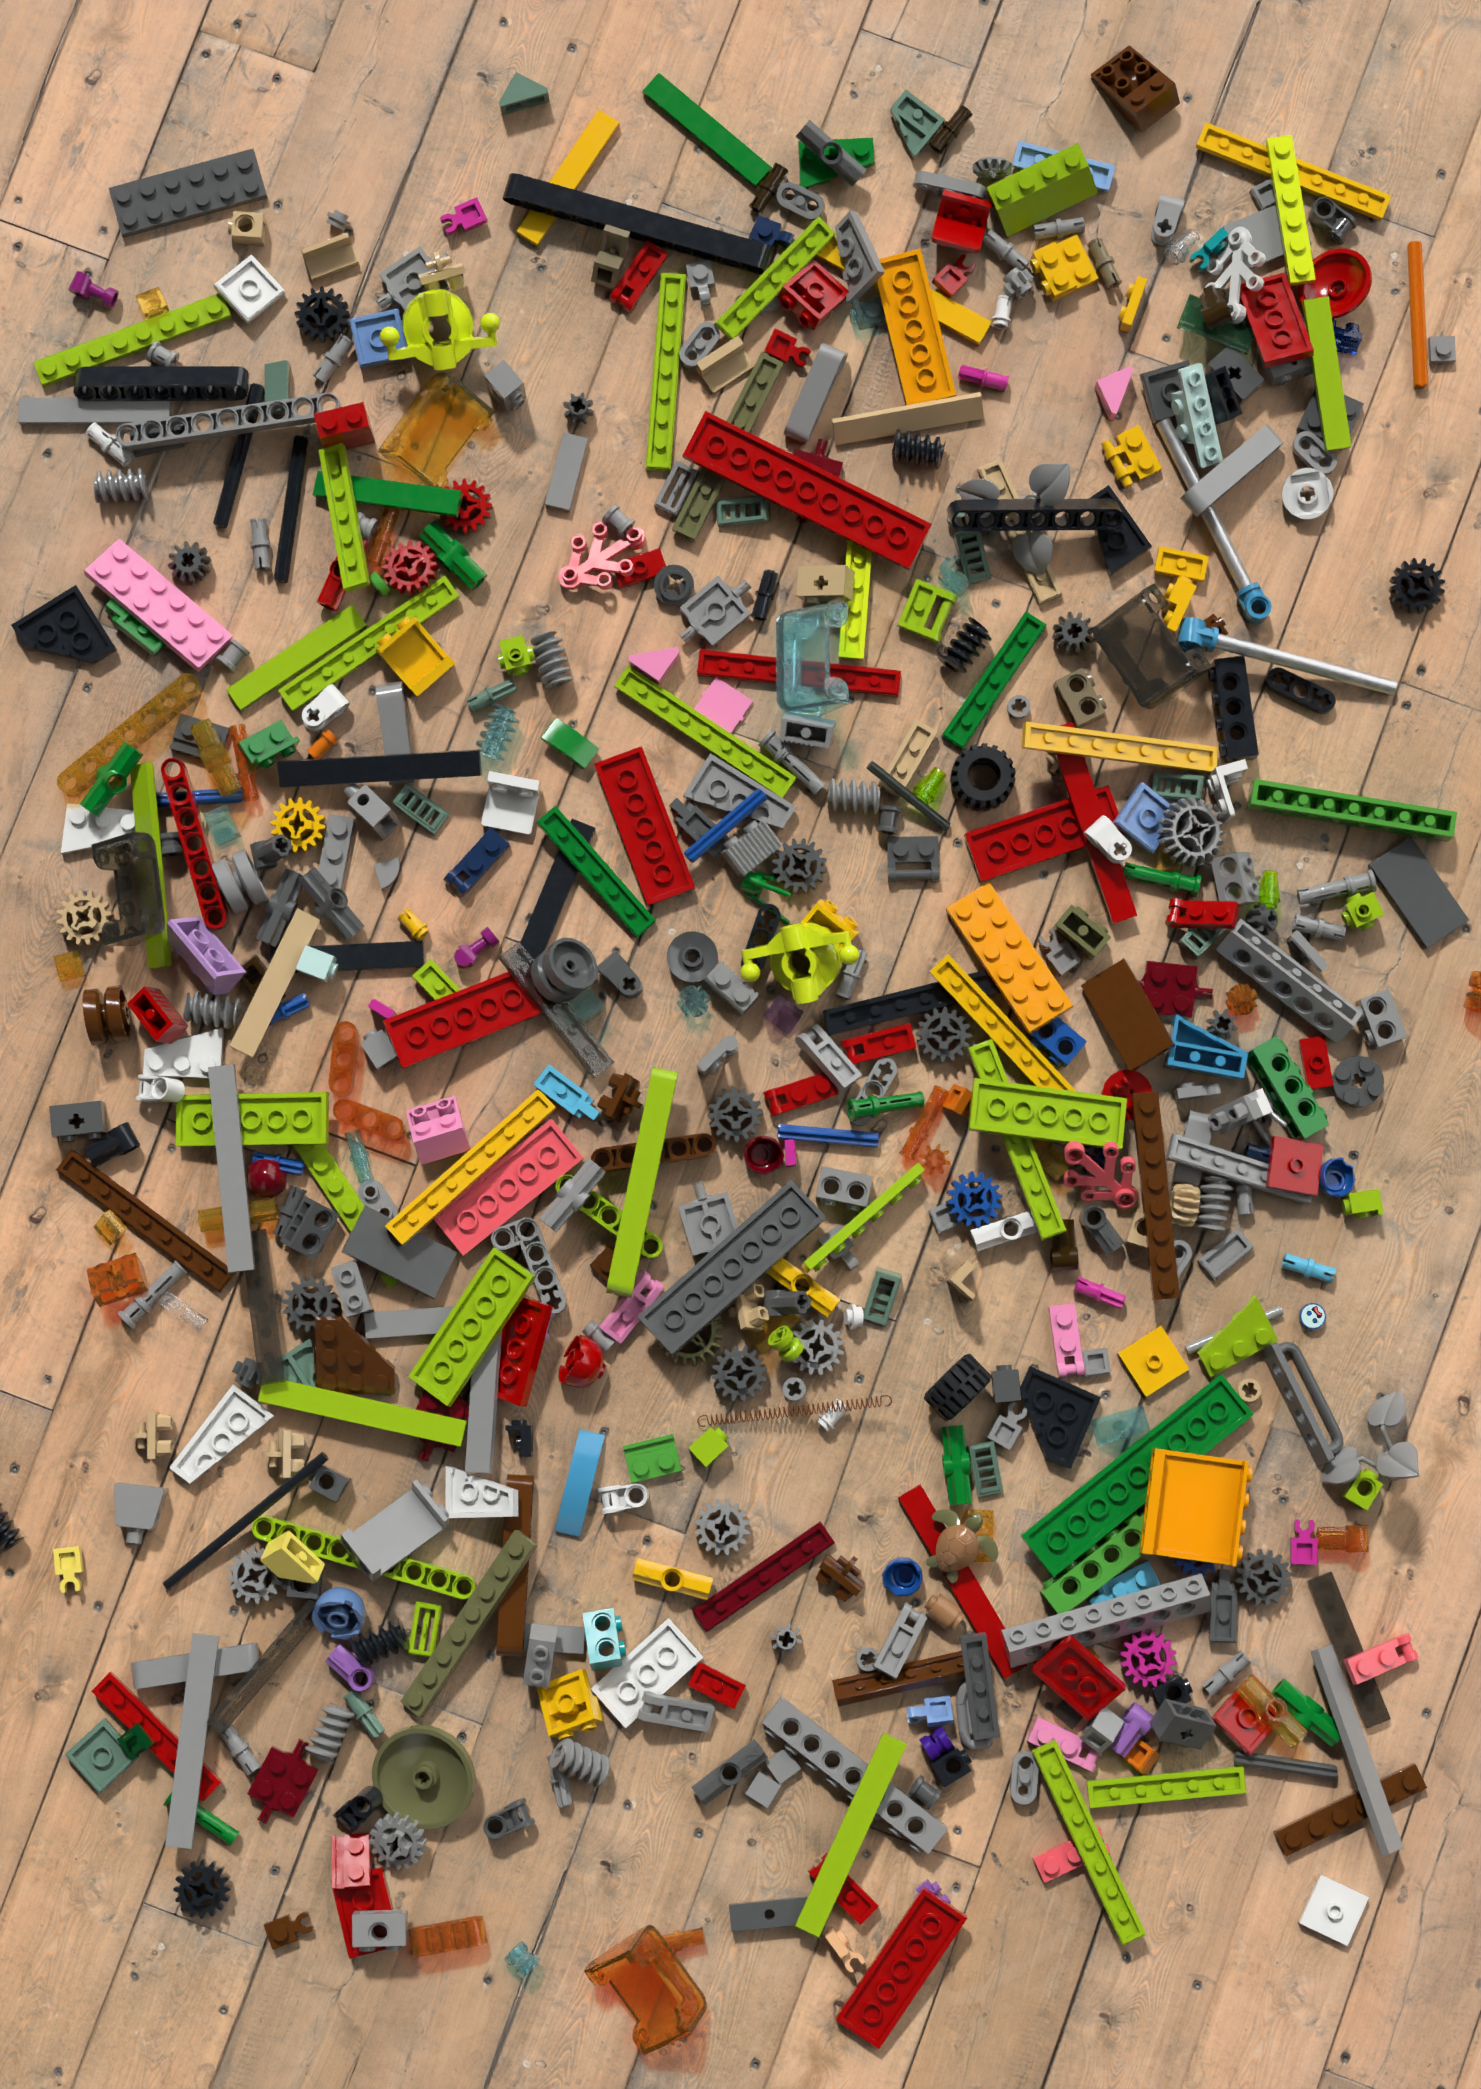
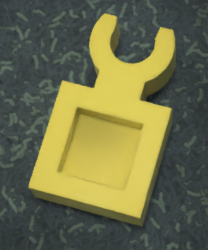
M81 1546L53 1549L55 1575L63 1574L64 1578L60 1583L61 1592H67L68 1582L75 1584V1591H81V1581L76 1577V1573L83 1572Z

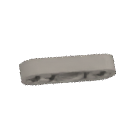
M926 171L916 172L913 187L920 191L941 196L943 190H948L984 200L986 187L979 183Z
M881 1058L875 1063L855 1100H859L860 1097L867 1099L865 1089L869 1085H876L880 1089V1096L878 1098H882L897 1073V1066L892 1059ZM888 1063L891 1065L889 1069L892 1071V1074L884 1076L882 1081L887 1082L884 1087L879 1081L871 1080L873 1075L878 1078L881 1073L878 1066H884ZM867 1116L866 1119L861 1118L860 1121L856 1120L851 1123L856 1126H864L871 1118Z

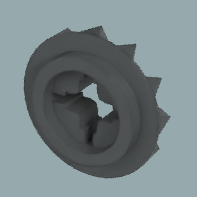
M672 564L663 567L656 574L653 586L656 596L662 602L668 605H680L691 597L694 590V580L686 568ZM667 576H670L675 581L681 580L677 585L680 594L673 589L664 591L670 584Z

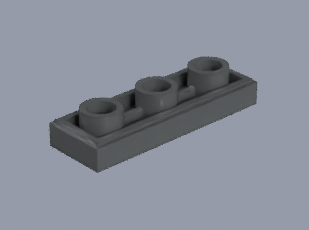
M807 1896L729 1904L731 1932L795 1926ZM768 1909L774 1911V1915L770 1918L764 1914Z

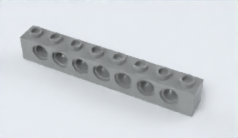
M1201 1573L1002 1630L1003 1647L1010 1667L1013 1668L1040 1660L1069 1635L1086 1647L1209 1612L1210 1593Z
M780 1696L762 1719V1723L766 1725L763 1730L774 1739L779 1736L785 1740L784 1746L795 1755L800 1752L807 1758L804 1762L816 1772L819 1768L828 1774L825 1779L836 1788L842 1785L848 1790L846 1795L852 1800L868 1764L788 1700ZM792 1720L798 1724V1730L794 1734L784 1732L783 1725L787 1721ZM808 1737L818 1739L819 1745L815 1750L810 1751L804 1747V1741ZM830 1753H835L840 1758L839 1763L834 1767H829L824 1762L825 1757ZM849 1770H857L860 1773V1779L856 1783H849L845 1779L846 1773ZM892 1782L889 1783L874 1816L878 1821L882 1817L890 1823L887 1828L898 1837L904 1834L909 1838L910 1842L908 1844L919 1853L924 1850L929 1854L948 1829L944 1823ZM893 1802L899 1803L902 1807L901 1812L896 1816H891L887 1813L888 1805ZM912 1819L922 1821V1828L918 1832H911L908 1829V1823Z

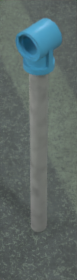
M1167 418L1156 424V427L1189 490L1200 481V478L1170 419ZM1212 505L1201 516L1239 589L1235 595L1243 608L1244 618L1251 624H1261L1271 612V601L1264 595L1258 582L1252 583L1223 523ZM1255 604L1260 605L1264 612L1256 614L1252 611L1251 606Z
M1186 617L1181 620L1177 646L1184 650L1199 651L1205 648V651L1212 653L1215 648L1393 695L1396 690V680L1219 634L1218 628H1206L1205 621L1198 618Z

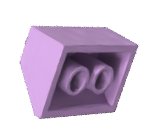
M201 917L171 919L167 923V940L173 945L174 951L188 963L189 969L203 981L205 988L213 995L229 993L246 971L204 923Z

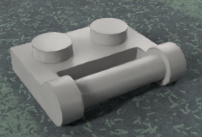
M726 1036L697 1064V1070L704 1077L708 1073L711 1076L721 1068V1060L726 1055L733 1056L736 1054L738 1049L737 1039L734 1036Z

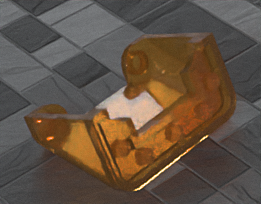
M652 1925L640 1928L591 1961L584 1970L589 1980L598 1987H602L609 1982L637 2022L633 2028L632 2038L644 2055L691 2035L707 2008L704 1994L660 1932Z

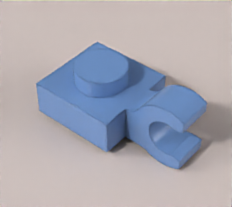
M950 1696L925 1698L924 1706L908 1707V1724H917L923 1720H927V1727L954 1724Z

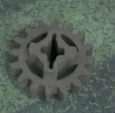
M795 838L792 839L791 846L784 842L782 844L784 851L776 850L775 852L779 859L772 860V864L778 866V868L772 870L773 875L779 874L776 880L777 884L784 882L785 891L789 887H793V894H796L798 889H802L803 893L807 894V887L809 886L815 890L817 888L815 881L822 883L824 880L820 873L827 872V868L821 866L827 862V859L819 857L823 850L818 849L815 851V842L808 846L806 845L805 838L802 839L801 844H797ZM795 850H803L808 853L806 855L797 854ZM787 857V860L790 862L789 867L783 871L782 863L784 858ZM795 861L800 864L805 863V873L800 869L794 870ZM816 861L817 869L814 876H812L809 868ZM800 878L803 882H794L791 879Z
M947 1007L943 1008L942 1013H939L934 1008L932 1017L927 1013L924 1015L926 1023L920 1021L918 1023L922 1031H917L916 1036L922 1037V1040L917 1043V1046L924 1045L925 1049L922 1054L925 1055L930 1052L932 1054L931 1061L937 1056L940 1057L941 1063H944L946 1057H949V1060L953 1062L955 1060L954 1054L962 1057L963 1051L961 1048L968 1049L970 1046L965 1042V1039H971L972 1034L965 1031L970 1028V1024L963 1025L962 1022L965 1016L956 1017V1009L949 1014ZM939 1019V1025L935 1029H928V1026L933 1021ZM949 1021H953L959 1027V1030H954ZM942 1029H946V1034L951 1036L947 1037L946 1041H942V1038L936 1035ZM928 1040H933L936 1043L938 1051L931 1047ZM960 1041L956 1048L948 1051V1045L951 1042Z
M732 1086V1093L722 1089V1097L714 1096L717 1103L709 1104V1108L714 1110L713 1113L707 1114L708 1118L714 1119L710 1127L718 1128L717 1136L724 1133L725 1141L727 1142L730 1137H734L735 1142L738 1143L739 1136H743L745 1140H748V1132L756 1134L757 1131L754 1126L762 1124L757 1119V1116L763 1115V1111L757 1110L761 1102H753L754 1093H751L749 1096L745 1095L746 1088H742L740 1093L736 1091L735 1086ZM739 1098L745 1100L751 1106V1109L744 1108L739 1103ZM730 1099V1105L725 1110H719L721 1104ZM733 1108H737L739 1113H743V1116H739L738 1121H733V1117L728 1116V1113H732ZM746 1119H752L749 1126L741 1130V1124ZM719 1120L727 1121L731 1125L732 1131L725 1129Z
M311 1276L309 1282H307L305 1277H300L301 1284L299 1285L292 1282L291 1285L294 1289L292 1291L285 1290L289 1298L282 1300V1303L288 1305V1308L283 1310V1314L291 1315L288 1322L296 1321V1329H300L305 1325L306 1332H310L312 1326L315 1327V1321H305L301 1319L302 1317H305L307 1314L313 1315L315 1318L336 1317L332 1310L339 1308L338 1304L333 1303L338 1294L330 1293L333 1286L328 1285L325 1287V1279L323 1278L316 1283L315 1276ZM317 1287L320 1290L315 1293H308L304 1288ZM297 1296L299 1298L298 1307L294 1310V1299ZM305 1297L312 1300L316 1299L314 1302L316 1311L305 1308L307 1306ZM327 1298V1309L326 1312H324L322 1310L323 1301Z
M734 1345V1352L732 1353L724 1349L726 1356L724 1358L717 1356L716 1358L720 1364L712 1366L713 1369L718 1371V1374L713 1375L712 1379H718L720 1382L715 1388L723 1387L725 1390L722 1396L725 1397L728 1393H731L733 1401H735L737 1395H741L742 1401H745L746 1394L748 1393L754 1398L755 1393L753 1390L758 1389L762 1391L763 1388L759 1383L760 1381H767V1378L762 1376V1372L768 1369L767 1367L760 1366L764 1358L756 1359L757 1351L754 1350L750 1354L747 1352V1346H744L743 1350L739 1351L737 1345ZM742 1356L751 1359L755 1366L748 1367L744 1364ZM733 1358L732 1367L727 1371H722L726 1361ZM736 1366H741L742 1370H752L751 1373L743 1376L742 1381H738L737 1377L727 1376V1374L736 1371ZM757 1375L755 1383L747 1389L746 1381L750 1376ZM731 1379L735 1382L738 1391L729 1388L724 1380Z
M1257 1549L1256 1556L1248 1552L1249 1559L1247 1561L1241 1559L1240 1561L1243 1565L1242 1569L1235 1568V1571L1240 1573V1577L1234 1580L1242 1584L1238 1592H1247L1244 1598L1247 1601L1254 1597L1255 1605H1259L1261 1600H1263L1265 1606H1270V1599L1279 1603V1594L1287 1596L1284 1587L1292 1586L1290 1582L1286 1581V1577L1292 1576L1291 1572L1285 1571L1289 1563H1280L1282 1558L1280 1554L1272 1557L1273 1550L1268 1549L1266 1555H1264L1262 1549ZM1262 1560L1258 1567L1249 1569L1253 1563ZM1273 1563L1277 1566L1280 1577L1276 1576L1272 1570ZM1265 1571V1575L1274 1579V1581H1263L1261 1584V1580L1253 1576V1574H1263ZM1247 1578L1252 1580L1254 1592L1248 1586ZM1274 1585L1278 1586L1272 1593L1266 1594L1268 1588Z

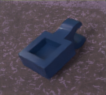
M758 215L749 239L765 243L772 247V249L775 243L788 248L795 241V235L787 231H780L782 228L781 223Z

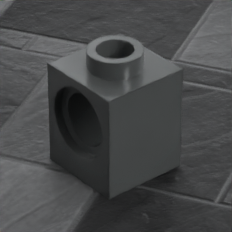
M1012 1364L996 1366L997 1371H991L993 1403L1021 1400L1018 1369L1012 1370Z
M325 1464L308 1477V1480L311 1481L310 1489L335 1502L340 1500L351 1479ZM325 1474L331 1475L334 1479V1485L330 1489L324 1488L321 1484V1478Z
M323 1571L318 1582L315 1584L309 1583L306 1591H301L296 1587V1580L284 1578L283 1590H287L286 1596L318 1599L321 1596Z

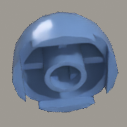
M344 1587L328 1589L318 1598L312 1614L313 1624L321 1633H324V1630L332 1633L331 1637L335 1639L355 1637L365 1621V1605L362 1598L351 1589Z

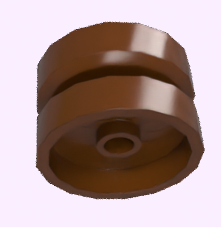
M121 985L109 986L106 988L104 996L97 988L84 990L82 999L83 1014L91 1045L106 1044L109 1034L116 1043L129 1041L131 1035L130 1016L123 987Z

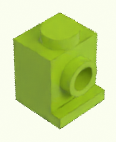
M1380 1189L1349 1193L1344 1196L1345 1200H1342L1344 1215L1355 1214L1356 1219L1371 1217V1211H1373L1374 1216L1384 1214Z

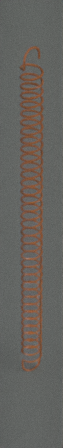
M881 1395V1396H880V1405H879V1402H878V1399H877V1396H876L875 1406H874L872 1397H871V1404H870V1406H869L867 1397H866V1406H864L863 1399L861 1398V1408H862V1404H863V1407H864L865 1409H866V1407H867V1404H868V1407H869V1408H871L872 1404H873L874 1408H876V1405H877V1404H878L879 1407H881L882 1397L888 1396V1395ZM888 1396V1397L891 1399V1402H890L889 1405H885V1406H890V1405H891V1403H892V1398H891L890 1396ZM851 1399V1409H850L848 1400H846V1409H845L844 1403H843V1400H842L841 1410H840L839 1403H838V1400H837V1408H836V1410H835V1407H834V1403H833V1401H832V1410H830L829 1403L827 1402V1411H826V1410H825V1407H824V1403L822 1402V1412H821V1410H820L819 1403H817V1413H816V1410H815V1407H814V1403H813V1404H812V1413H811L809 1404H808V1410H807V1413H806V1411H805V1406H804V1404H803V1413L801 1414L800 1406L798 1405V1414H796L795 1406L793 1405V1415L791 1414L790 1406H788V1416H787V1414H786L785 1407H783V1417H784V1414H785L786 1417L788 1418V1417H789V1412H790V1415H791L792 1417L794 1416V1412H795V1415H796L797 1417H798V1415H799V1412H800L801 1416H803L804 1412H805L806 1415H808L809 1412H810V1414L812 1415V1414H813V1411H815V1414H818V1408H819V1411H820L821 1414L823 1413V1408H824L825 1413L828 1412V1408H829V1411H830L831 1413H832V1411H833V1408H834V1411H835V1412H837L838 1408H839L840 1411H842L843 1408H844L845 1411H847V1407H848L849 1410L851 1411V1410H852V1404H853L854 1409H855V1406H854V1403H853V1399ZM856 1399V1409H857V1404H858V1407H859V1409L861 1410V1408H860V1406H859V1403H858V1399ZM779 1407V1413H778V1417H777V1418H779L780 1415H781V1417H782L780 1407ZM769 1408V1418L767 1417L766 1410L764 1409V1419H763L762 1414H761V1410L759 1409V1420H760V1415H761L762 1420L765 1419V1415H766V1418H767L768 1420H769V1418H770V1415H771V1418H772V1419H774L775 1415H776V1417H777L775 1408H774V1416H773V1417H772V1414H771V1410H770V1408ZM751 1410L749 1420L746 1411L744 1420L742 1417V1413L740 1411V1421L738 1420L737 1413L735 1412V1422L736 1419L738 1423L741 1422V1419L743 1422H745L746 1419L749 1422L751 1418L753 1421H755V1417L758 1420L756 1410H754V1420L751 1414ZM725 1413V1423L723 1421L722 1414L720 1423L718 1421L717 1414L716 1423H714L713 1416L711 1414V1424H709V1426L712 1425V1422L714 1425H716L717 1422L719 1425H721L722 1422L723 1424H726V1421L729 1423L727 1413ZM730 1413V1423L731 1419L733 1421L732 1413ZM702 1415V1416H700V1417L706 1416V1417H707V1422H708V1424H709V1420H708V1416H707V1415ZM698 1417V1419H697L698 1425L701 1426V1427H705V1425L703 1426V1425H700V1424H699V1418H700V1417Z

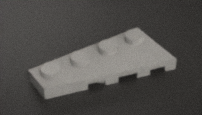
M711 753L683 795V798L730 813L755 790L761 789L767 796L766 801L746 818L757 822L765 821L767 825L781 830L784 829L796 810V806Z

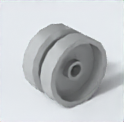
M245 849L232 855L235 871H233L229 862L224 858L212 863L218 886L236 915L248 910V901L244 894L246 892L251 901L256 905L269 900L259 874L255 870V866Z

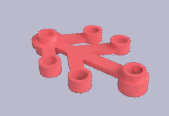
M595 523L592 527L594 538L588 560L580 564L582 552L587 548V542L581 535L574 536L571 539L573 550L569 565L560 570L558 574L559 583L562 587L569 590H574L581 584L597 586L602 590L611 588L613 581L609 573L602 572L598 576L586 573L595 569L620 573L625 577L632 575L634 566L629 559H623L620 562L607 560L628 547L633 550L641 549L646 543L644 531L641 528L632 527L626 531L624 538L601 551L604 538L608 536L609 531L605 523ZM598 529H604L602 533H597ZM634 534H639L636 538H630ZM577 542H583L581 546H575ZM623 566H630L628 570H622ZM569 574H574L572 578H566ZM603 579H609L605 584L600 583Z
M1069 1142L1064 1148L1066 1162L1072 1165L1081 1164L1093 1175H1079L1076 1170H1068L1064 1173V1184L1067 1187L1082 1186L1080 1189L1081 1198L1085 1202L1113 1200L1122 1209L1134 1206L1138 1199L1136 1188L1131 1186L1132 1175L1136 1170L1134 1158L1127 1156L1120 1160V1170L1123 1173L1120 1184L1114 1179L1116 1158L1119 1155L1117 1143L1107 1142L1104 1144L1105 1164L1104 1169H1102L1085 1154V1148L1080 1142ZM1094 1186H1106L1110 1190H1096Z

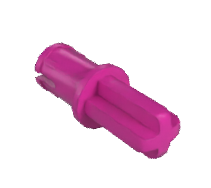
M961 365L958 379L981 385L980 388L986 386L1005 392L1009 376L987 371L988 368L981 370Z
M1079 1276L1073 1292L1094 1299L1095 1303L1100 1301L1117 1309L1123 1307L1126 1298L1121 1293L1103 1287V1283L1099 1285Z

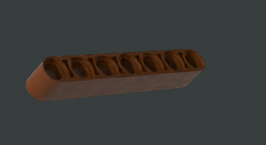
M507 1474L506 1486L518 1490V1517H504L503 1547L514 1530H519L529 1539L531 1538L534 1475ZM529 1560L499 1603L497 1656L523 1657Z

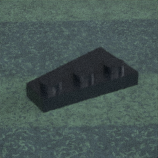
M1108 485L1088 499H1113L1117 502L1124 515L1123 524L1119 528L1114 530H1096L1108 573L1111 576L1150 550L1152 545ZM1109 512L1105 517H1110L1115 512Z

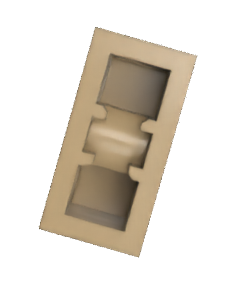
M846 565L798 566L796 596L803 600L806 605L812 606L820 605V602H828L831 605H843L844 601H853L855 571Z

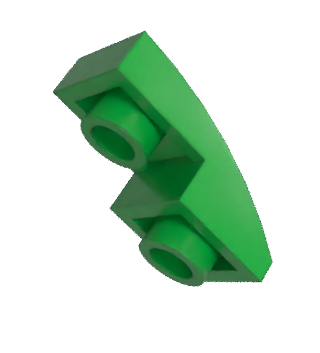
M557 718L553 719L540 737L558 754L563 753L580 769H585L599 750L587 738Z

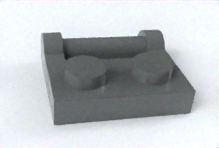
M938 836L887 837L888 883H896V880L931 879V882H939ZM931 863V869L896 870L895 864Z

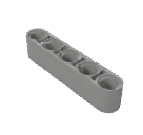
M1266 424L1192 486L1180 499L1196 517H1199L1271 456L1284 442Z
M257 1642L218 1648L214 1677L261 1669ZM190 1653L130 1663L134 1689L185 1682Z

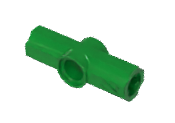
M435 521L429 523L420 533L419 537L437 555L436 557L449 572H454L471 591L483 583L487 577L484 570L469 557L468 551L456 539L453 540Z
M123 742L110 762L98 769L96 781L80 802V805L99 817L114 795L120 794L125 790L127 777L143 754L130 744Z
M963 1425L941 1427L944 1451L942 1463L944 1477L947 1478L949 1505L972 1503L969 1480L971 1468L969 1453L966 1452Z
M1283 1678L1277 1683L1270 1696L1288 1710L1297 1722L1307 1730H1312L1331 1747L1341 1739L1334 1719L1324 1712L1325 1709L1308 1695L1302 1694L1286 1679Z

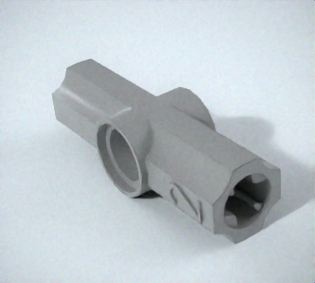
M588 1159L575 1176L561 1187L555 1196L556 1199L539 1219L557 1233L573 1212L576 1213L590 1196L589 1193L606 1172L591 1159Z

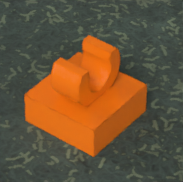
M953 1084L941 1106L953 1113L969 1116L970 1113L965 1108L968 1102L971 1103L972 1092L967 1088Z

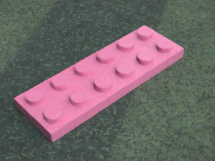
M118 539L84 570V575L197 672L212 660L233 638L230 632L121 539Z

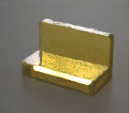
M787 1314L785 1317H769V1320L762 1324V1331L757 1333L754 1330H744L743 1335L764 1355L772 1348L768 1344V1339L772 1332L781 1326H788L791 1329L801 1318L797 1314Z

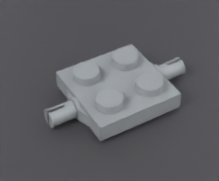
M421 246L379 273L388 290L387 294L376 300L381 309L395 301L405 312L409 302L419 293L426 291L424 285H421L418 275L437 270V267L427 269L426 262L433 259L426 255ZM445 253V254H444L443 256H441L440 258L447 257V256H449V255H448L447 253ZM444 279L438 280L440 288L448 291L449 286Z
M719 576L714 578L680 607V611L690 624L685 631L679 634L681 639L687 643L694 635L698 634L712 648L751 616V613L741 600V596L751 589L749 583L747 584V581L744 580L733 589L727 586Z
M703 1180L698 1181L701 1192L697 1182L692 1183L697 1198L691 1203L678 1206L693 1256L711 1252L738 1228L728 1192L718 1195H707Z

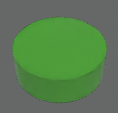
M376 571L369 576V580L383 596L392 591Z

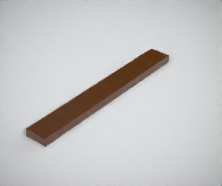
M70 1150L56 1169L219 1293L223 1291L235 1275V1273H228V1267L224 1262L97 1167H94L93 1164L74 1150Z

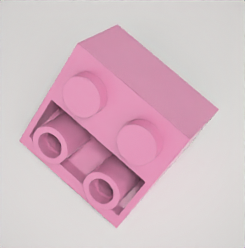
M455 1096L443 1098L439 1101L417 1106L406 1111L413 1143L421 1165L471 1149Z

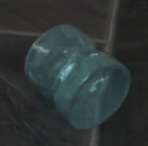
M522 1940L504 1957V1961L508 1965H513L516 1968V1973L522 1979L539 1963L540 1958L536 1954H531L528 1951V1946Z

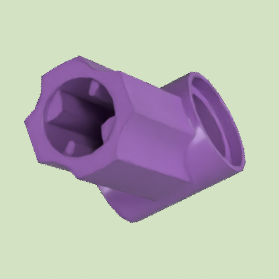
M341 1644L332 1651L325 1661L349 1682L351 1688L356 1691L370 1689L376 1681L373 1669L368 1666L365 1667ZM360 1671L368 1676V1682L365 1686H361L356 1680L357 1674Z
M1133 1702L1122 1716L1124 1723L1109 1747L1125 1758L1141 1736L1143 1737L1152 1727L1150 1721L1153 1715L1138 1703Z

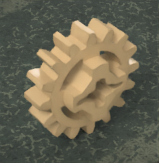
M82 890L78 891V897L69 894L71 901L68 903L62 901L61 903L65 907L64 910H57L62 919L56 922L58 925H64L60 930L61 934L69 933L67 940L72 942L76 938V944L79 946L82 945L83 941L88 946H92L93 939L99 943L102 942L100 935H109L108 931L105 930L106 926H113V923L108 918L114 916L111 911H106L110 904L108 902L101 903L104 897L99 894L94 898V892L90 890L87 896H85ZM87 902L85 906H76L79 903ZM99 909L101 911V923L98 922L97 918ZM70 913L72 914L73 923L71 924V927L69 924ZM82 914L87 915L90 918V920L86 922L83 921L80 917ZM86 930H95L90 934L82 935Z

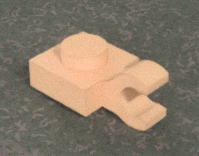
M834 1927L825 1932L826 1939L839 1957L842 1958L849 1972L852 1973L854 1971L850 1965L851 1959L857 1958L861 1964L865 1963L861 1953L849 1950L847 1945L850 1941L842 1930L836 1932Z

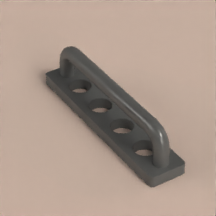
M1275 1342L1264 1347L1261 1353L1316 1464L1319 1466L1335 1460L1333 1454L1341 1449L1343 1435L1302 1351L1292 1342L1280 1344ZM1286 1352L1291 1353L1333 1437V1442L1328 1445L1284 1356Z

